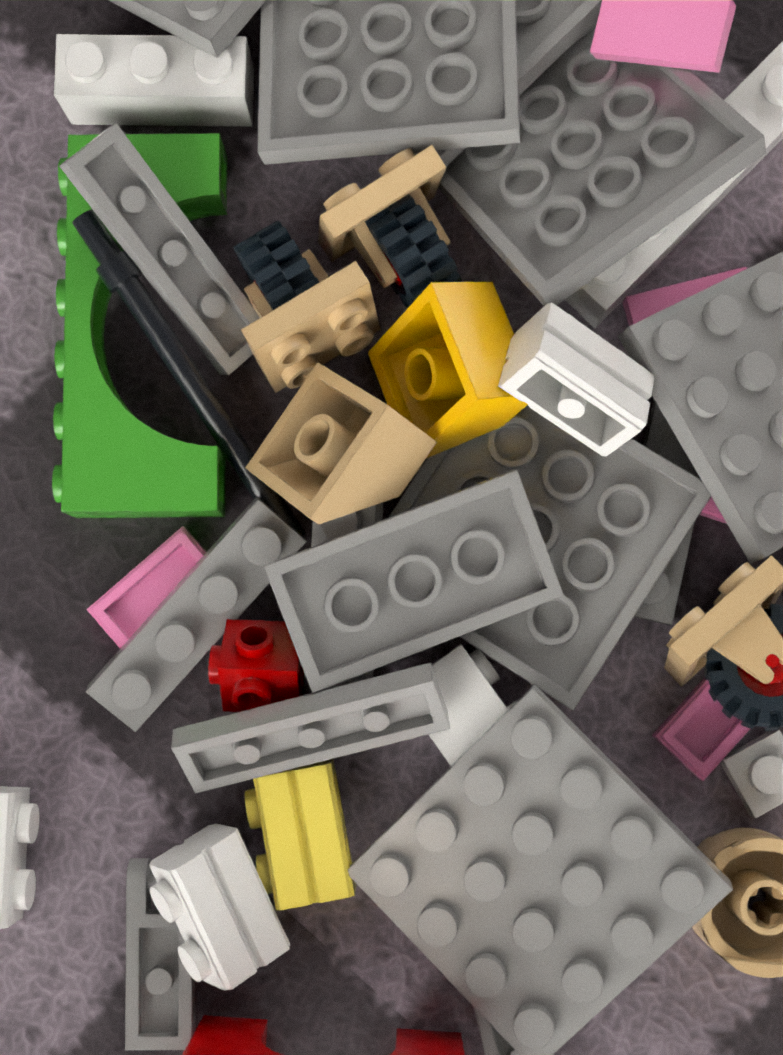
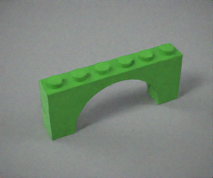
M220 133L125 134L189 221L208 216L227 215V154ZM99 134L68 135V157L60 158L58 163L59 187L62 195L67 196L66 218H59L57 223V243L60 254L66 256L65 279H58L56 284L57 310L61 317H65L64 340L56 342L54 354L57 376L64 378L63 402L55 404L53 414L55 436L57 440H62V465H55L52 475L54 499L57 503H61V512L75 518L225 517V455L218 446L183 442L153 430L132 414L112 382L104 351V324L112 293L109 292L96 272V269L100 266L72 224L75 218L92 208L59 167V165ZM113 237L120 250L124 251L120 244L117 242V240Z

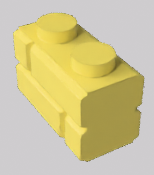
M334 759L254 778L255 789L245 790L246 813L251 829L262 828L266 854L256 855V870L267 894L273 893L276 910H287L308 906L313 903H324L355 896L356 883L350 878L348 873L352 859Z

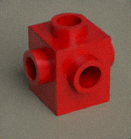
M227 619L222 645H212L208 665L210 684H218L220 687L223 711L242 712L303 696L304 670L286 623L284 621Z

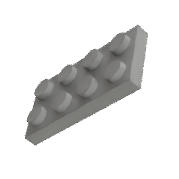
M517 470L501 474L264 565L265 572L312 693L564 596Z

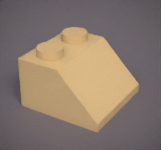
M317 362L245 468L317 524H322L400 497L437 442L389 405Z

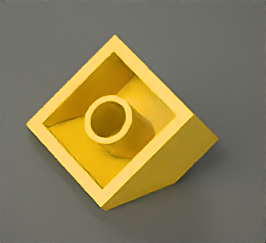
M431 282L368 352L387 405L437 442L427 458L503 427L528 405L498 387L503 366L508 361L505 358L514 332L493 282Z

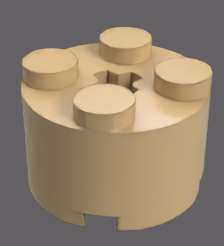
M734 828L708 837L697 848L731 881L733 890L692 927L694 932L716 954L737 970L762 978L783 977V839L767 831L755 828ZM758 889L766 892L764 902H754L752 910L747 907L749 897L756 896Z

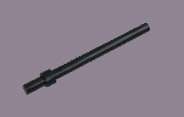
M93 209L79 215L73 220L72 224L100 266L96 269V272L110 293L118 292L253 499L258 496L300 534L305 535L306 532L283 497L245 468L254 456L253 451L139 279L142 275L140 269L125 251L120 250Z

